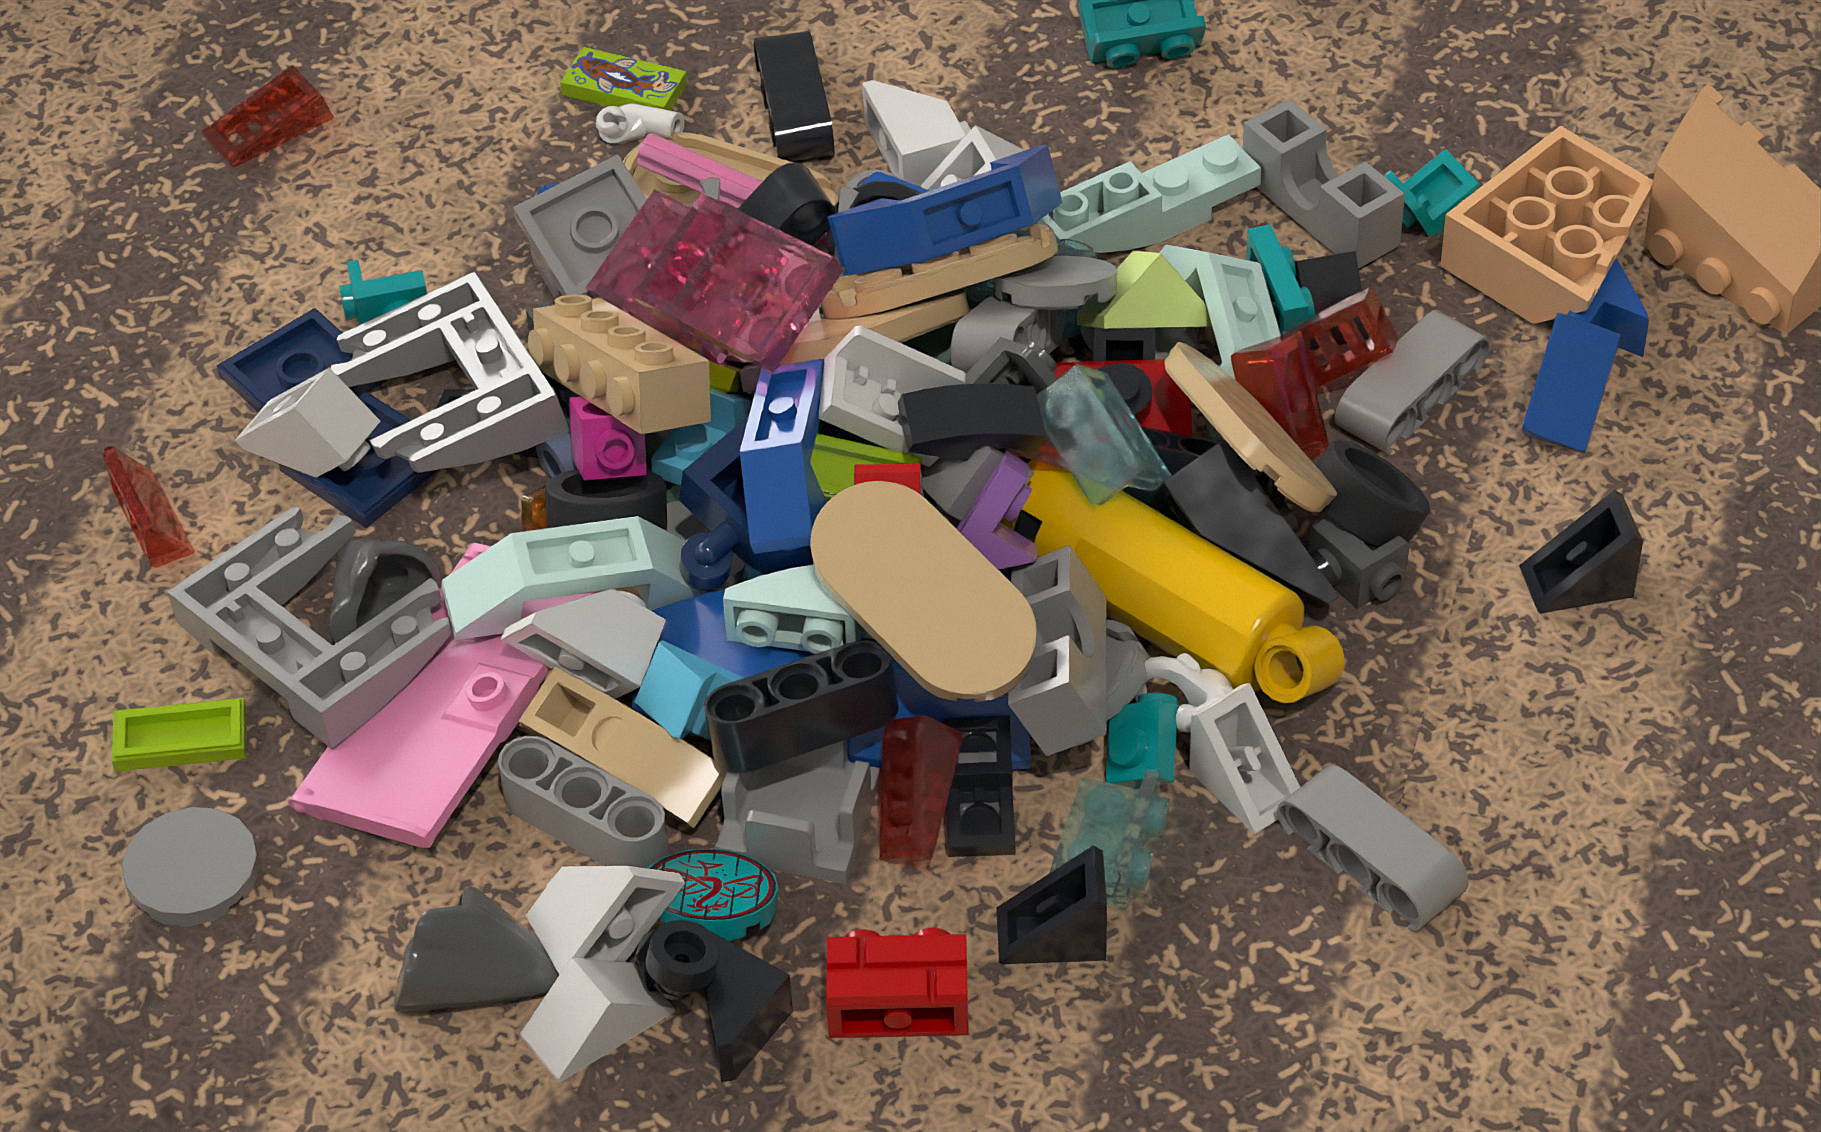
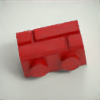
M925 928L917 931L914 935L881 936L872 930L859 929L847 933L844 937H827L826 1008L829 1038L969 1035L966 934H950L940 928Z

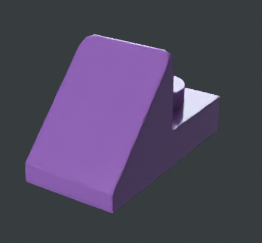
M1008 451L1005 452L956 528L997 569L1028 564L1037 560V546L999 522L1002 517L1012 522L1023 508L1032 491V488L1024 484L1028 478V464Z

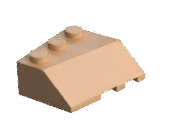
M1708 83L1699 91L1656 163L1643 247L1649 250L1654 259L1659 263L1667 266L1673 265L1696 279L1706 292L1714 295L1721 294L1745 309L1749 317L1755 322L1770 324L1787 335L1821 307V189L1795 164L1783 167L1760 145L1764 135L1749 121L1742 126L1736 123L1718 106L1724 97Z
M1559 126L1446 213L1440 266L1532 324L1555 319L1557 313L1567 315L1569 310L1574 313L1587 311L1650 197L1653 180L1566 128Z

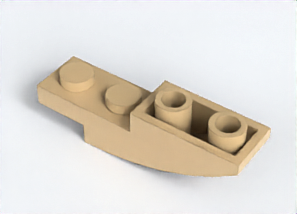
M556 666L553 670H549L539 685V691L515 727L530 736H538L549 740L650 795L662 805L666 814L692 828L696 826L716 796L727 773L713 759L682 739L679 740L673 737L666 729Z

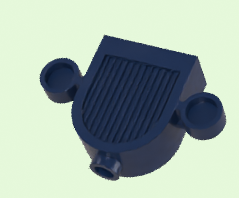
M749 416L682 472L679 501L712 531L692 535L685 541L681 550L680 573L689 585L697 589L711 590L724 584L731 572L733 553L747 565L766 575L814 564L811 546L791 551L778 550L754 554L749 539L740 449ZM828 422L822 426L819 432L821 435L869 445V440Z

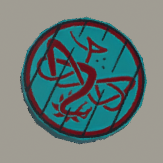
M691 849L667 855L648 868L679 873L685 882L658 918L664 923L675 920L695 922L728 941H734L746 936L747 927L758 923L761 930L770 924L777 911L778 885L775 874L762 862L744 854L720 849Z

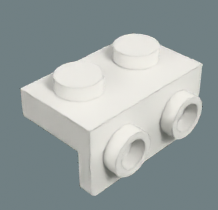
M855 326L825 357L818 418L887 449L908 453L897 404L901 395L922 389L965 384L966 373L864 326ZM908 453L912 455L922 456L923 458L921 464H924L928 467H930L939 458L936 456Z

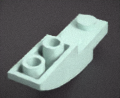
M1228 134L1143 173L1129 161L1060 192L1063 203L1037 223L1046 224L1053 228L1057 245L1061 250L1082 253H1107L1150 246L1212 219L1213 206L1261 185V167Z
M814 564L759 576L725 589L723 605L727 641L741 642L754 647L772 646L809 651L817 654L850 642L860 641L861 637L874 639L826 591L817 578Z

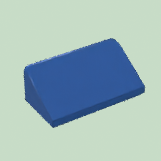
M1557 313L1523 422L1522 432L1526 437L1585 453L1621 340V334L1570 315Z

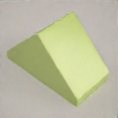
M1132 251L1116 269L1117 293L1103 303L1098 302V293H1096L1077 312V325L1104 329L1212 326L1207 305L1161 253Z

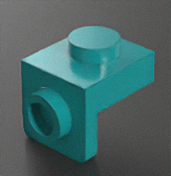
M1447 149L1442 151L1404 183L1391 170L1384 175L1385 178L1405 193L1402 225L1408 229L1416 223L1428 237L1443 231L1446 213L1481 187Z
M358 260L346 262L350 284L339 285L346 321L358 319L359 325L427 294L422 270L363 281Z
M1163 693L1141 694L1138 696V703L1123 705L1122 710L1109 720L1106 785L1114 788L1137 789L1174 783L1176 732H1180L1176 725V713L1179 705H1177L1178 699L1175 696Z

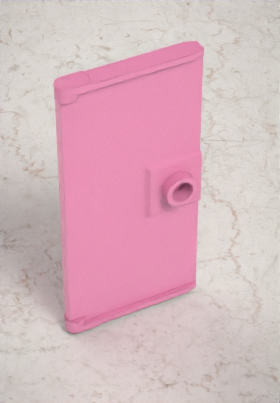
M472 543L452 573L491 546ZM440 588L439 592L442 602L432 607L430 611L434 622L448 617L450 623L442 588ZM602 591L524 601L521 620L537 611ZM452 631V635L410 683L372 719L333 749L329 746L288 801L290 807L294 808L298 813H306L321 820L324 819L417 847L430 848L434 839L500 742L506 741L519 722L518 720L539 691V685L551 668L502 641L503 634L455 640Z

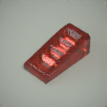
M291 65L203 130L202 133L225 160L235 168L334 119V116L323 96ZM277 112L279 115L273 120L268 117ZM257 122L262 128L253 133L248 125ZM234 132H237L245 140L236 147L226 137Z
M1369 287L1280 334L1284 349L1293 348L1307 373L1298 378L1287 359L1280 394L1284 402H1287L1393 353L1399 340L1398 335L1373 288ZM1357 316L1360 317L1371 338L1367 342H1365L1353 320ZM1338 326L1350 348V351L1344 354L1330 331L1331 328ZM1312 337H1315L1328 361L1322 366L1318 363L1306 341Z
M924 715L893 719L889 724L885 725L882 748L879 860L893 864L932 860L963 733Z

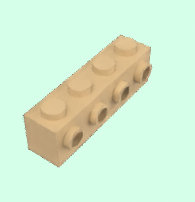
M565 295L556 298L555 305L533 309L534 330H531L528 336L529 353L540 371L640 434L711 422L709 360L602 298L592 299L586 295Z

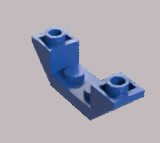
M1040 145L990 162L991 171L901 201L881 198L828 216L843 275L848 276L927 261L1035 224L1063 203L1048 145Z
M824 359L761 369L740 449L749 539L754 554L778 550L791 551L811 546V532L814 522L826 504V499L810 463L819 424L826 423V421L818 418Z

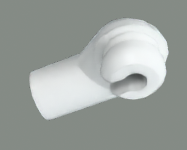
M626 104L620 107L608 106L603 108L596 117V127L599 130L600 137L614 145H622L642 139L648 134H655L665 139H668V136L672 138V133L683 132L685 123L684 116L680 112L639 104Z

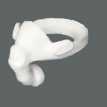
M1183 653L1177 658L1160 656L1151 657L1146 660L1147 676L1135 699L1138 703V696L1147 693L1146 684L1151 678L1159 677L1176 684L1184 692L1188 700V704H1182L1177 710L1176 725L1180 732L1190 733L1191 715L1234 689L1231 686V682L1218 670L1201 669L1199 664L1189 654Z

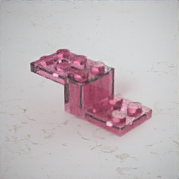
M654 189L585 288L595 298H602L655 330L720 364L723 363L729 352L773 374L842 274L844 268L833 256L704 193H701L693 206L690 207Z

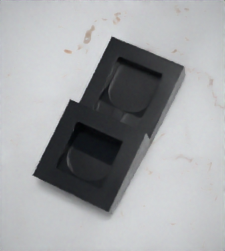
M993 383L949 385L905 393L901 395L897 402L908 453L967 461L977 445L1036 453L1047 437L1035 387Z
M1010 716L944 718L948 857L1016 855Z

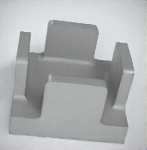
M618 154L513 207L515 219L529 241L533 263L555 299L565 295H586L592 299L602 298L619 308L648 295L656 213Z
M846 739L752 772H727L722 784L724 824L715 849L744 854L762 862L770 870L847 884L881 782L880 768L871 767L868 762L857 760L855 763L848 760Z

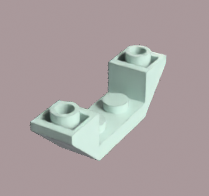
M1165 245L1160 253L1207 305L1222 364L1219 367L1243 386L1274 419L1287 356L1260 263ZM1204 416L1210 440L1223 441L1222 435Z
M639 516L511 533L444 578L441 586L455 640L503 634L505 628L521 620L524 601L602 591L611 588L638 586L640 597L645 602L646 608L652 611L708 592L707 590L697 589L689 585L680 573V556L685 540Z

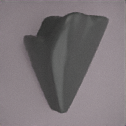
M348 540L338 551L335 568L333 605L329 621L330 635L334 644L344 639L431 578L437 582L439 588L441 584L440 572L429 553L420 546L405 541Z
M467 886L461 894L458 906L427 910L418 920L414 937L411 938L404 951L403 964L396 985L394 1010L400 1012L439 1010L526 999L547 993L559 977V973L536 936L479 889Z

